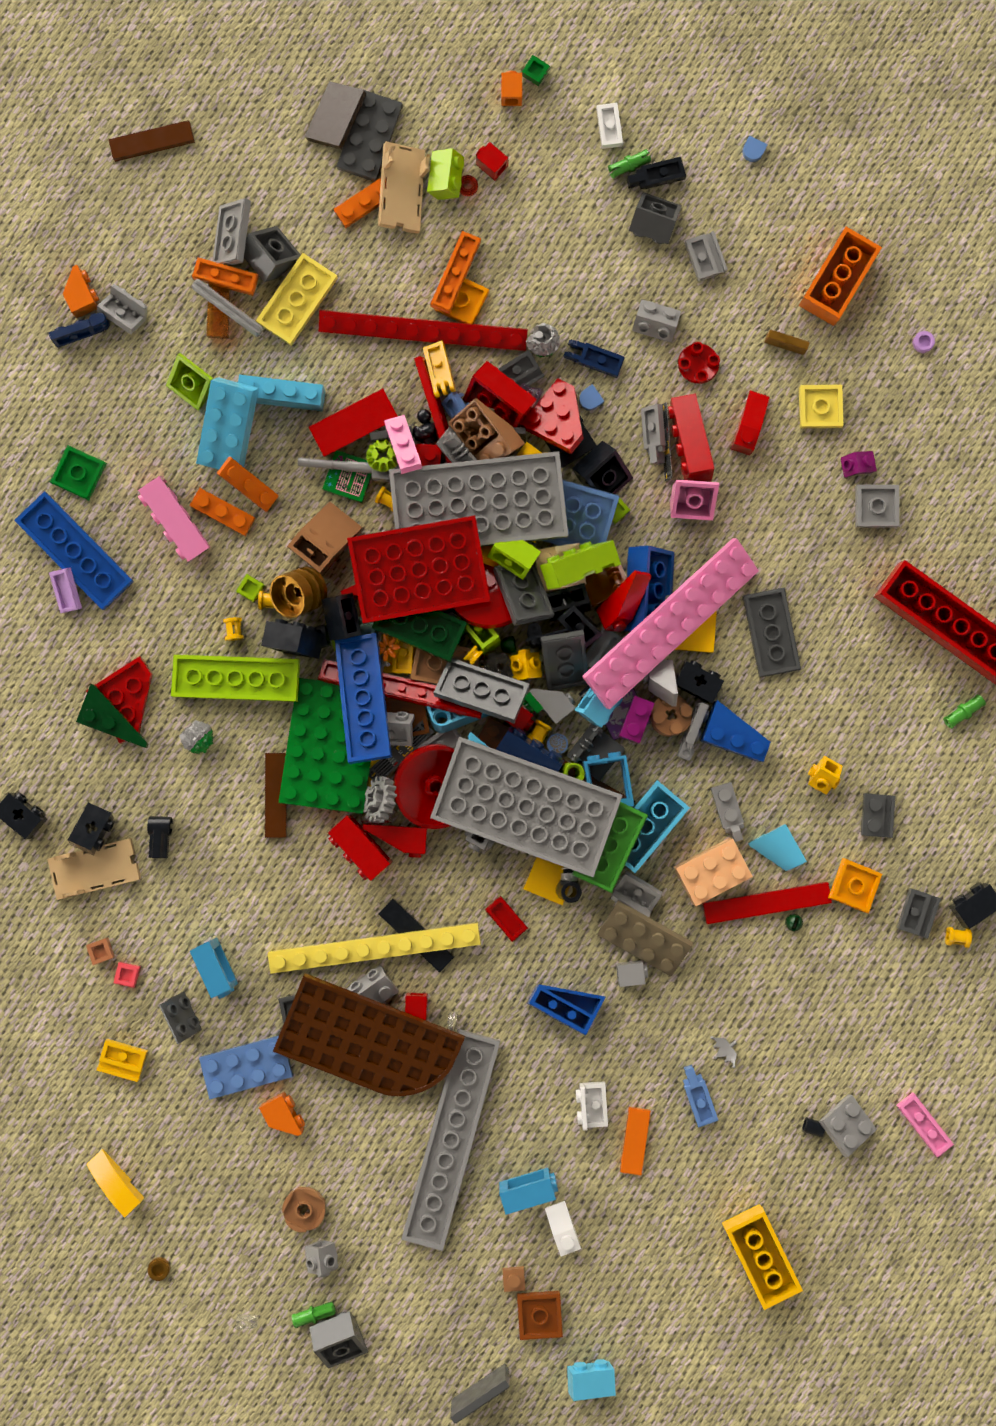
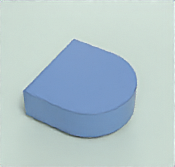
M749 135L742 151L744 158L750 162L760 160L768 144Z
M593 384L583 390L579 397V403L585 410H594L604 403L603 398Z

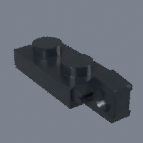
M676 157L641 166L640 169L636 170V174L629 175L626 181L629 189L640 186V189H649L685 180L686 173L681 157Z

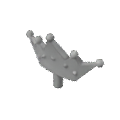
M711 1036L710 1038L717 1042L713 1047H719L714 1059L726 1057L724 1062L731 1061L732 1067L735 1068L737 1053L732 1047L737 1042L733 1041L729 1044L726 1038Z

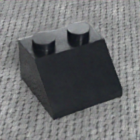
M601 441L572 468L584 486L616 494L633 479L617 450L604 441Z

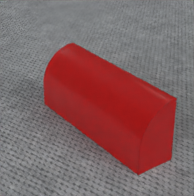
M382 388L308 428L323 456L326 457L385 426L384 420L398 416Z

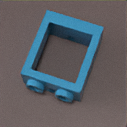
M619 751L608 753V758L600 759L599 755L587 756V761H582L585 781L591 784L589 766L620 761L626 797L621 798L620 802L628 806H634L626 755H621Z
M216 937L190 950V954L210 997L218 996L221 999L234 991L233 987L238 982L218 938Z
M549 1168L499 1182V1194L505 1215L556 1200L555 1192H558L555 1174L550 1173Z

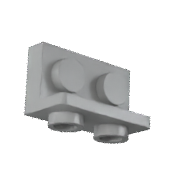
M404 711L397 713L387 712L390 744L412 746V723L415 715Z

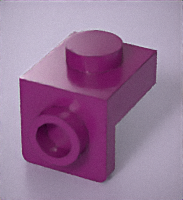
M873 451L853 452L841 457L844 477L877 472Z

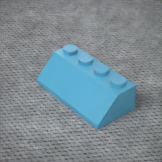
M658 780L634 807L648 814V817L625 864L633 873L639 870L690 809L688 805Z

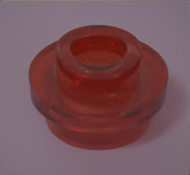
M471 175L462 176L460 193L463 196L474 195L478 190V181ZM469 183L472 185V187L470 189H466L464 185Z

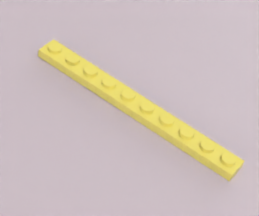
M477 922L269 951L268 960L270 974L481 945Z

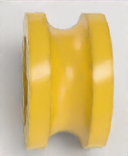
M475 645L463 659L465 661L468 660L469 664L473 665L483 654V651H478Z

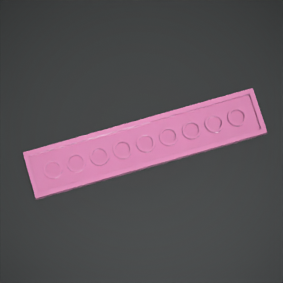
M732 538L582 676L606 709H611L759 572L739 540Z

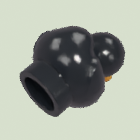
M421 409L417 413V419L423 425L413 427V437L420 441L421 444H431L438 440L435 424L430 421L432 415L427 409Z

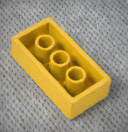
M760 1204L722 1222L764 1310L803 1291Z

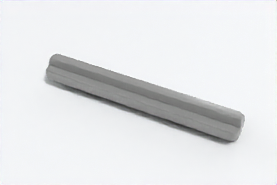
M200 279L194 281L192 284L194 291L255 337L262 333L263 328L261 325Z

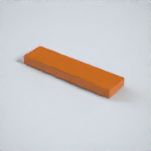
M464 231L461 232L430 307L450 315L480 246L481 238Z

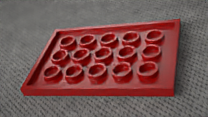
M475 515L347 538L363 623L490 601Z

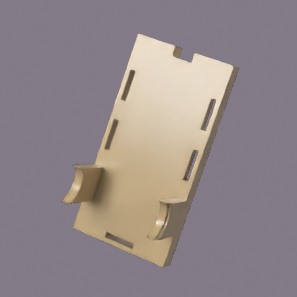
M387 141L383 144L378 226L390 229L400 226L402 231L417 234L420 232L423 178L430 171L429 159L431 154H427L425 157V150Z
M132 838L105 844L100 851L96 850L94 856L89 853L85 854V851L81 850L48 858L56 899L68 898L140 880L138 863L133 864L131 856L135 855ZM116 844L114 847L106 848V846ZM124 879L123 882H119V883H115V884H114V881H118V880ZM104 885L103 887L93 889L94 886Z

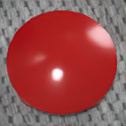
M701 342L692 343L684 348L679 355V371L689 382L695 384L709 382L716 376L719 370L720 357L711 347Z

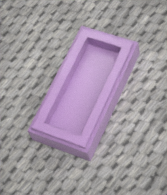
M71 567L49 572L60 613L82 609Z

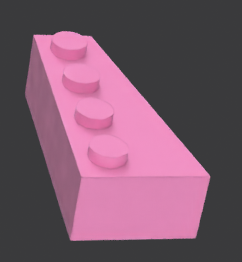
M158 476L138 490L140 493L138 498L145 507L149 505L153 511L151 513L152 518L157 524L161 523L165 528L163 533L169 542H175L178 547L175 550L182 560L186 558L189 562L210 548L195 523L191 522V518L185 508L178 503L177 496L173 490L166 486L165 483L167 481L165 478Z

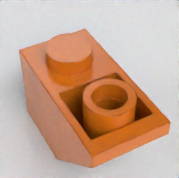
M78 265L72 267L63 291V296L70 311L76 318L97 310V301L100 300L95 289H90L88 283L91 280L86 270L82 271Z
M285 1091L262 1103L259 1107L270 1128L296 1136L303 1133L305 1122L300 1114H296L293 1108L295 1103L290 1095H286Z

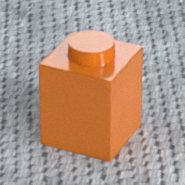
M516 71L501 73V106H522V73H517Z

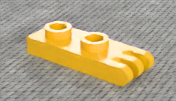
M443 341L423 347L435 397H440L439 389H442L443 395H447V386H449L451 392H455L456 388Z

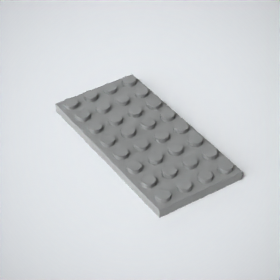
M559 451L422 466V469L401 474L400 468L389 470L395 529L475 515L481 547L492 546L496 542L518 540L530 542L567 538L569 536Z
M459 737L430 818L594 877L623 795Z

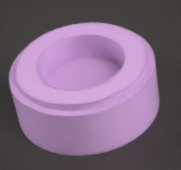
M921 331L913 338L912 344L917 352L927 353L933 348L935 339L930 332Z

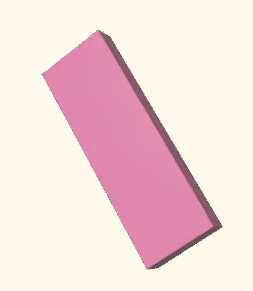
M912 1092L896 1105L937 1158L954 1145L915 1093Z

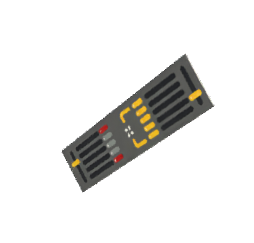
M665 402L662 406L666 443L664 475L665 481L672 478L668 411L667 402Z
M423 720L413 728V732L425 730ZM429 727L430 733L413 736L412 746L395 745L391 749L392 757L380 759L370 768L369 777L372 780H375L376 776L387 777L407 755L420 746L434 731Z

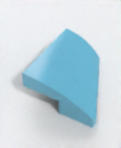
M786 824L748 843L751 848L785 871L807 862Z

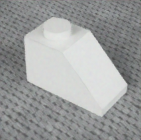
M565 1201L546 1207L545 1211L560 1256L580 1250V1241Z

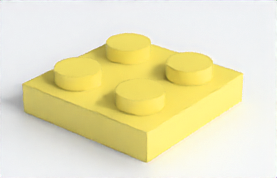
M800 385V429L843 427L842 385Z

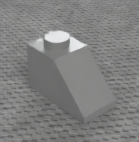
M663 660L643 678V681L648 683V690L672 707L677 706L678 691L673 660Z
M531 689L529 691L541 704L543 711L555 725L575 709L574 704L576 702L569 693L565 695L561 691Z

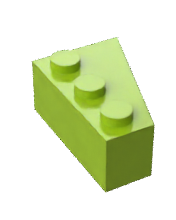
M611 540L592 544L591 541L579 545L580 549L578 550L571 548L563 551V556L561 557L554 555L547 558V563L540 565L547 589L561 588L582 580L590 574L603 572L602 569L621 565L614 541Z

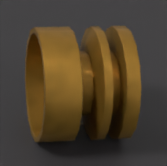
M305 566L277 576L270 586V598L276 611L283 617L296 618L322 606L321 599L327 598V586L324 578L316 569Z

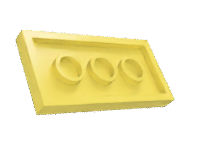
M302 253L256 322L292 346L337 281V275Z

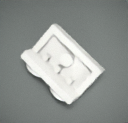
M605 1081L579 1083L580 1090H576V1102L581 1104V1111H577L578 1125H582L583 1131H587V1128L608 1127Z

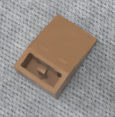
M477 398L471 401L448 422L460 440L469 449V452L477 460L509 457L525 444L509 423Z
M329 502L297 533L287 547L324 576L347 548V538L355 537L362 527L332 502Z

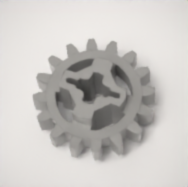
M376 776L375 780H371V787L367 786L365 793L366 801L364 803L365 809L363 812L366 813V819H369L370 822L384 823V819H389L388 814L393 813V808L396 805L394 798L397 797V794L394 792L396 786H393L394 781L388 777Z

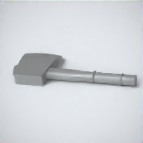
M387 451L384 453L378 452L380 459L382 457L388 458ZM310 457L298 458V466L372 473L373 481L390 483L389 471H376L367 462L333 461V459L321 460L310 459Z

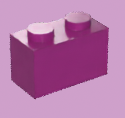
M637 696L632 697L618 737L639 744L655 703Z

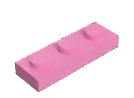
M405 415L384 420L401 474L422 469Z

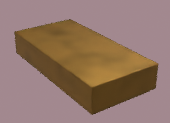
M769 330L764 343L801 355L805 354L810 344L808 341L774 330Z

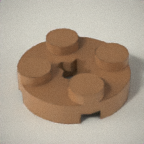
M677 697V706L673 707L660 698L654 701L655 704L650 718L651 725L657 733L666 737H672L688 729L693 711L691 706L682 697ZM666 711H673L675 719L668 720Z
M297 1187L288 1194L282 1206V1213L286 1224L292 1230L301 1233L314 1230L324 1219L326 1202L317 1190L311 1187ZM305 1204L308 1206L310 1212H305L303 1215L300 1213L301 1209L298 1207L300 1205L303 1206Z

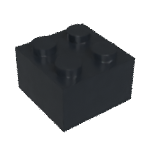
M276 619L275 622L266 621L261 646L282 653L319 659L324 634L317 632V628L306 626L304 623H288L286 620Z

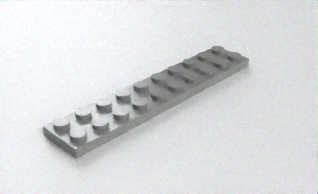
M459 1029L458 1033L464 1035L465 1039L452 1069L446 1075L401 1239L443 1251L500 1045V1040Z

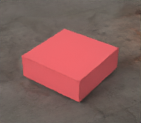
M118 962L114 984L135 988L141 966Z

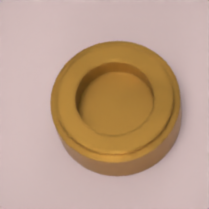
M162 1257L153 1259L147 1269L149 1277L155 1281L164 1280L170 1272L169 1262Z

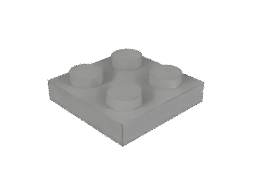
M857 484L855 486V528H898L900 526L899 485Z
M853 1095L844 1097L819 1121L844 1157H849L877 1130Z

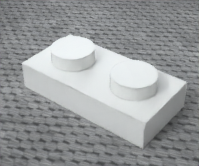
M618 104L597 105L596 111L602 149L622 147L623 139Z

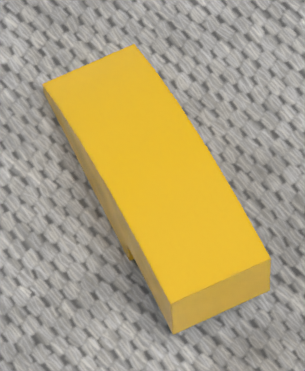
M103 1149L86 1164L104 1194L124 1218L144 1199L143 1195L130 1183L131 1179Z

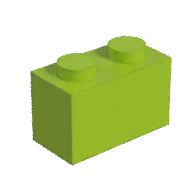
M455 149L432 151L427 192L437 200L459 198L464 157Z

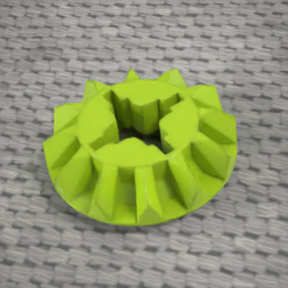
M385 439L384 441L377 440L374 444H370L368 451H366V459L372 469L379 472H388L398 465L391 442ZM387 451L388 458L382 457L380 459L378 452L384 453Z

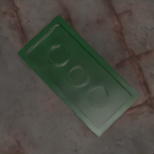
M437 610L374 621L372 629L450 663L468 624Z

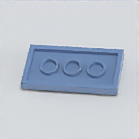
M279 1035L200 1056L199 1060L209 1099L293 1077L289 1058L273 1052Z

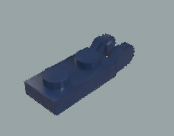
M97 312V314H91L89 319L77 320L74 324L66 327H57L54 331L48 333L52 342L59 348L104 332V330L110 328V322L106 319L105 314Z
M569 340L568 345L571 348L582 351V354L580 356L565 351L564 358L618 378L625 359L624 356L589 343L584 344L576 340Z

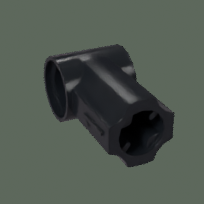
M149 816L147 832L150 835L148 858H168L169 836L172 834L170 825L173 824L172 817Z

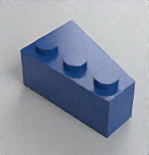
M718 700L713 702L700 739L701 742L757 762H764L771 743Z
M538 984L527 1004L578 1033L586 1035L606 997Z

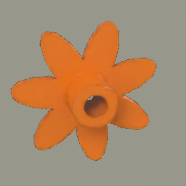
M384 634L383 642H378L380 655L383 654V661H386L389 655L392 658H396L394 650L400 649L401 646L394 644L396 639L391 638L389 640L388 636Z

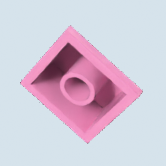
M676 480L672 486L670 499L671 518L713 521L719 483Z

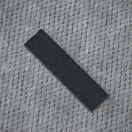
M394 898L379 912V915L397 933L426 930ZM447 949L419 953L439 973L455 957Z

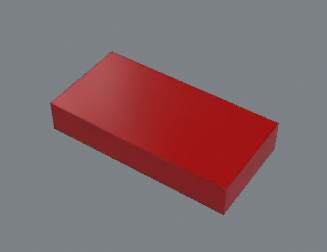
M502 896L485 908V911L512 942L528 929Z

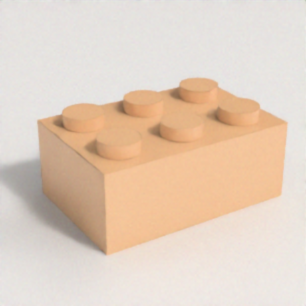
M728 838L673 867L694 906H698L753 877L732 838Z

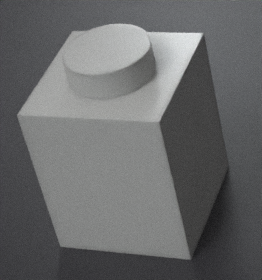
M641 960L616 963L618 985L620 987L645 984V978H648L647 965H643Z

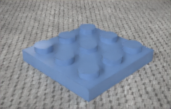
M562 479L569 536L567 538L542 541L559 546L573 543L583 544L589 541L592 544L606 542L619 495Z

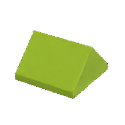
M178 353L166 386L199 411L208 400L210 383L213 378L184 355Z

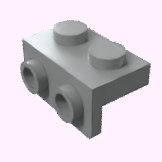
M115 284L111 286L110 294L97 305V312L105 314L107 319L129 334L137 330L147 319V306L141 300H137L128 294L125 289Z
M641 299L632 331L672 342L681 311Z
M626 870L615 886L611 899L615 903L619 900L650 917L652 909L661 898L663 892Z
M381 965L371 969L368 974L353 982L347 988V990L380 1003L386 1002L399 992Z

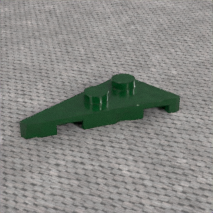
M90 684L76 722L138 746L148 748L149 744L145 738L134 729L126 717L113 706V703L101 693L96 685Z

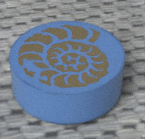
M553 734L547 740V748L550 752L553 750L562 754L568 747V740L562 734Z

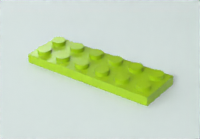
M174 655L171 697L298 702L300 660Z

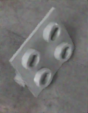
M451 426L448 427L436 443L452 463L477 460Z

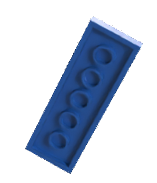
M44 491L14 520L61 569L71 567L75 583L102 610H105L134 582L47 492Z
M371 633L335 640L348 763L355 764L391 758L392 753L378 635Z

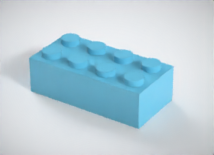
M219 377L211 380L196 464L220 469L230 456L244 467L259 388Z

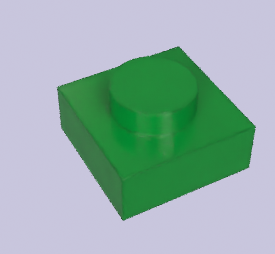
M532 55L521 73L524 78L539 87L549 72L550 65Z
M529 692L525 697L526 702L523 705L530 713L535 712L538 714L543 710V707Z

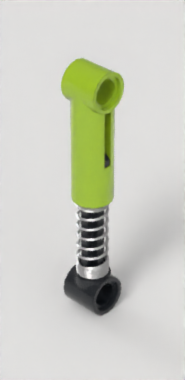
M565 763L559 770L560 773L568 775L569 769L574 768V778L584 779V769L577 763ZM563 867L561 868L563 869L561 880H559L556 886V894L560 899L568 903H574L580 899L582 890L577 877L572 875L574 870ZM568 886H572L573 891L571 895L566 896L565 889Z

